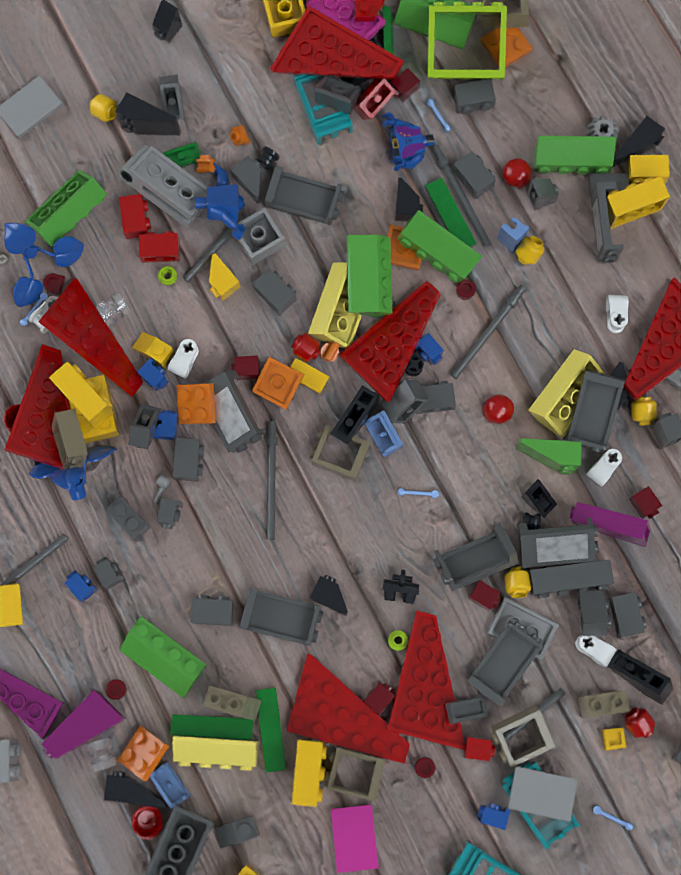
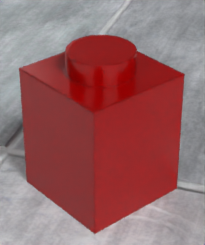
M466 737L464 758L490 761V757L494 758L495 745H492V740Z

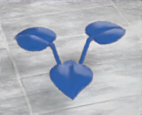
M5 223V248L12 254L23 255V260L30 274V279L28 277H21L15 283L13 289L15 304L18 307L32 304L43 293V284L41 281L34 279L29 258H34L37 255V251L55 257V264L57 266L67 267L74 264L80 258L84 248L83 242L71 236L62 237L54 244L53 250L55 253H51L33 244L36 241V233L31 227L21 223Z
M108 445L93 446L87 449L88 454L82 468L73 467L60 470L57 467L40 463L29 472V475L36 479L50 477L54 484L69 491L71 500H81L87 495L84 484H86L87 462L99 461L117 449Z

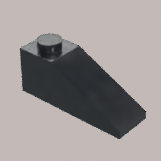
M646 116L614 156L613 167L627 161L630 155H641L651 150L654 145L658 146L664 139L662 134L665 128L649 116Z
M362 385L330 435L348 445L379 404V395Z
M619 649L608 664L610 669L637 690L661 705L673 690L671 678Z
M113 771V775L109 774L106 777L103 801L162 808L168 806L164 799L133 778L125 776V772Z

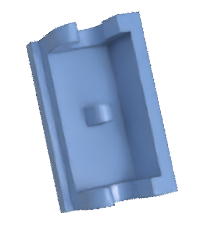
M512 218L511 221L517 227L511 229L509 225L504 223L500 227L497 240L512 253L516 250L522 239L527 236L530 228L516 218Z
M384 410L367 420L365 426L383 458L403 448V443Z
M169 762L162 764L150 775L151 780L171 809L191 796Z

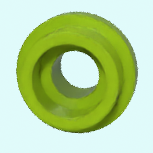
M165 266L159 270L158 279L163 285H172L177 280V272L173 267ZM166 274H171V278L165 279L164 277Z
M393 631L388 637V644L393 650H403L408 644V637L403 631ZM395 637H401L402 643L396 644L394 642Z

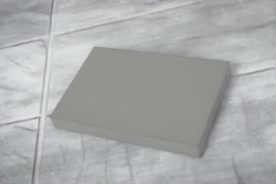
M38 76L0 105V117L20 139L63 106V102L42 77Z
M504 597L487 634L498 638L510 621L512 623L517 621L526 628L524 632L531 636L534 633L543 640L541 644L544 648L535 657L542 661L559 624Z
M515 766L508 808L570 822L578 780Z

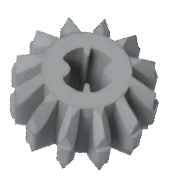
M601 115L599 119L595 117L592 123L588 124L586 136L616 137L617 140L619 128L615 127L616 121L610 122L611 117H608L606 120Z

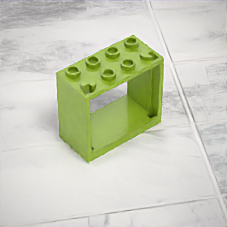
M434 2V6H429L428 78L505 79L507 6H503V2H492V6H484V2H472V6H465L464 2H453V6H446L445 2ZM436 14H501L499 70H435Z

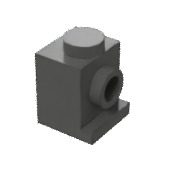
M161 498L157 522L161 524L162 528L173 529L175 523L179 522L181 510H178V508H183L181 501Z
M107 557L96 562L97 565L93 567L102 585L107 590L125 580L122 575L118 576L117 573L120 570L116 563H111Z

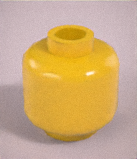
M98 94L90 101V113L95 118L103 122H109L117 116L115 111L118 105L114 99L104 94Z
M534 235L524 237L516 248L518 260L524 265L537 263L544 253L543 241Z
M641 397L637 401H633L631 403L632 420L639 422V425H651V421L657 419L656 401L651 400V397Z
M514 567L505 574L506 593L511 595L512 598L526 597L527 593L532 589L529 572L522 570L521 567Z

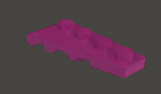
M0 668V700L44 740L64 702Z

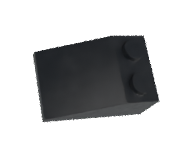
M127 92L115 111L121 128L127 133L174 136L181 134L177 117Z

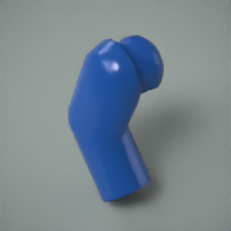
M213 163L215 171L212 173L217 176L218 180L216 186L228 185L229 176L227 171Z

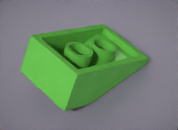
M521 438L516 445L518 451L554 471H560L562 475H572V472H575L581 466V442Z

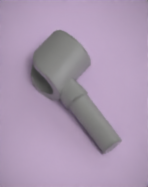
M163 475L156 481V484L160 486L153 501L158 504L164 490L170 485V480Z

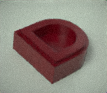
M55 273L48 274L43 280V286L47 292L60 296L66 277Z

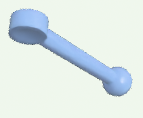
M428 99L427 105L431 106L442 123L444 130L449 132L450 127L435 107L434 100Z
M46 293L40 294V300L28 315L20 320L22 326L27 325L30 315L43 301H46L48 298Z
M399 488L397 491L400 496L404 494L425 495L432 498L439 496L437 490L424 492Z
M599 806L593 807L595 814H601L625 826L627 830L633 829L631 822H625L601 810Z

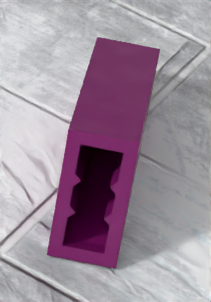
M577 502L576 507H572L570 513L571 521L576 526L588 525V518H592L593 525L598 527V533L642 547L647 545L651 531L648 520Z
M93 690L41 744L45 748L43 751L51 759L53 757L55 759L61 758L123 722L126 718L98 690Z

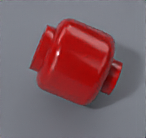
M307 333L298 334L291 345L293 348L292 353L305 362L311 359L315 360L320 354V349H318L320 342Z
M634 707L626 713L624 724L635 738H648L653 734L655 720L645 708Z

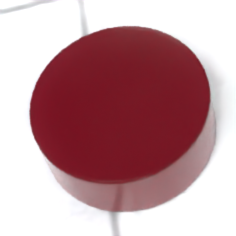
M466 279L458 283L456 293L459 298L469 300L475 295L476 286L472 281Z
M111 680L106 686V694L113 700H120L127 693V686L122 680Z
M422 757L415 763V772L421 778H429L435 772V763L430 758Z

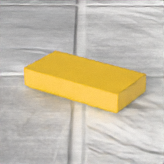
M295 358L291 365L293 369L305 374L300 384L321 394L330 378L328 375Z

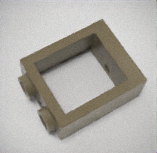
M479 0V2H484V6H488V3L520 1L521 13H507L506 28L529 27L528 0ZM479 14V22H483V29L501 28V14Z
M71 409L57 412L54 414L52 431L63 469L82 468L88 453L76 411Z
M326 425L324 430H320L317 440L320 441L318 447H313L310 454L312 465L356 482L371 442L354 436L350 442L360 445L351 471L319 459L328 435L334 429Z
M209 686L203 706L256 720L261 700Z
M626 690L577 697L581 718L630 711Z
M535 705L491 726L493 733L490 735L494 744H498L501 751L498 752L503 764L507 763L511 768L556 747L542 713ZM532 719L541 743L512 757L502 733Z
M337 747L336 752L332 751L329 763L333 764L331 772L327 771L324 784H328L327 789L376 801L385 759ZM341 754L375 762L368 793L334 784Z

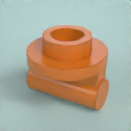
M244 125L232 128L230 139L234 145H248L251 143Z
M200 155V159H196V163H198L196 170L198 173H211L215 171L213 164L215 159H211V155Z
M337 342L323 344L320 348L321 358L326 362L335 361L339 356L340 344Z

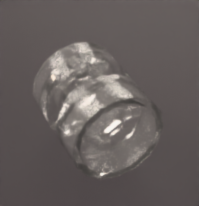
M118 291L109 296L108 302L103 300L95 305L108 327L116 323L118 316L124 318L131 313Z
M111 736L85 745L88 757H92L90 763L93 773L119 764L116 753L112 752L114 746ZM105 749L106 754L98 757L97 751Z

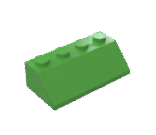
M401 0L394 24L429 37V6H434V2H445L446 6H453V2L463 1ZM464 2L465 6H472L471 4ZM436 14V40L463 50L477 14Z
M538 136L534 148V172H539L540 174H548L550 172L568 174L569 172H577L580 175L610 173L614 162L616 137Z
M78 170L24 222L52 247L58 239L73 230L77 222L87 217L90 210L95 205H99L107 193L93 177Z
M420 210L413 215L396 238L403 247L413 250L418 258L431 263L435 270L442 271L450 281L455 283L463 281L482 258V255Z
M348 235V313L375 318L392 314L390 237L381 235Z
M142 616L129 631L120 648L122 653L182 698H185L208 666Z

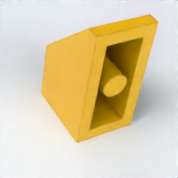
M214 253L211 260L209 276L211 288L209 290L215 298L220 297L224 301L241 286L238 279Z
M144 332L141 333L132 346L133 350L148 359L152 358L163 369H165L175 354L171 346L157 337Z

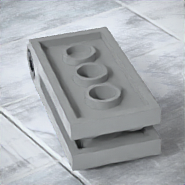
M143 145L119 170V176L124 182L186 228L203 210L195 209V197H207L208 187L153 146Z

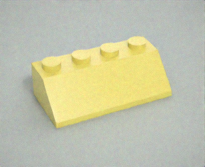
M333 262L308 334L325 343L337 342L340 344V348L346 349L353 342L362 315L348 313L347 262Z
M575 349L528 410L539 423L562 439L570 430L586 369L605 374L591 355Z
M173 736V761L178 762V766H191V763H199V767L211 768V764H219L220 769H231L232 765L240 766V770L252 771V767L257 766L259 741Z

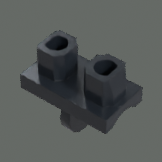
M401 569V575L393 574L392 580L384 579L382 589L384 590V600L395 601L396 592L404 593V603L414 604L416 595H419V584L412 583L413 577L405 576V570Z

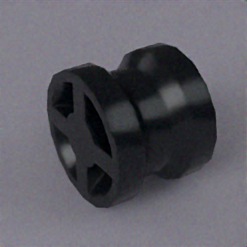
M265 146L262 149V154L257 156L256 160L263 168L272 170L274 162L278 161L280 156L273 149Z
M413 354L405 369V373L411 377L420 375L424 366L423 359L419 355Z
M524 512L522 523H527L528 530L540 529L541 514L530 515L529 512Z

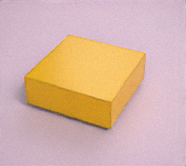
M623 727L602 729L605 750L626 748Z

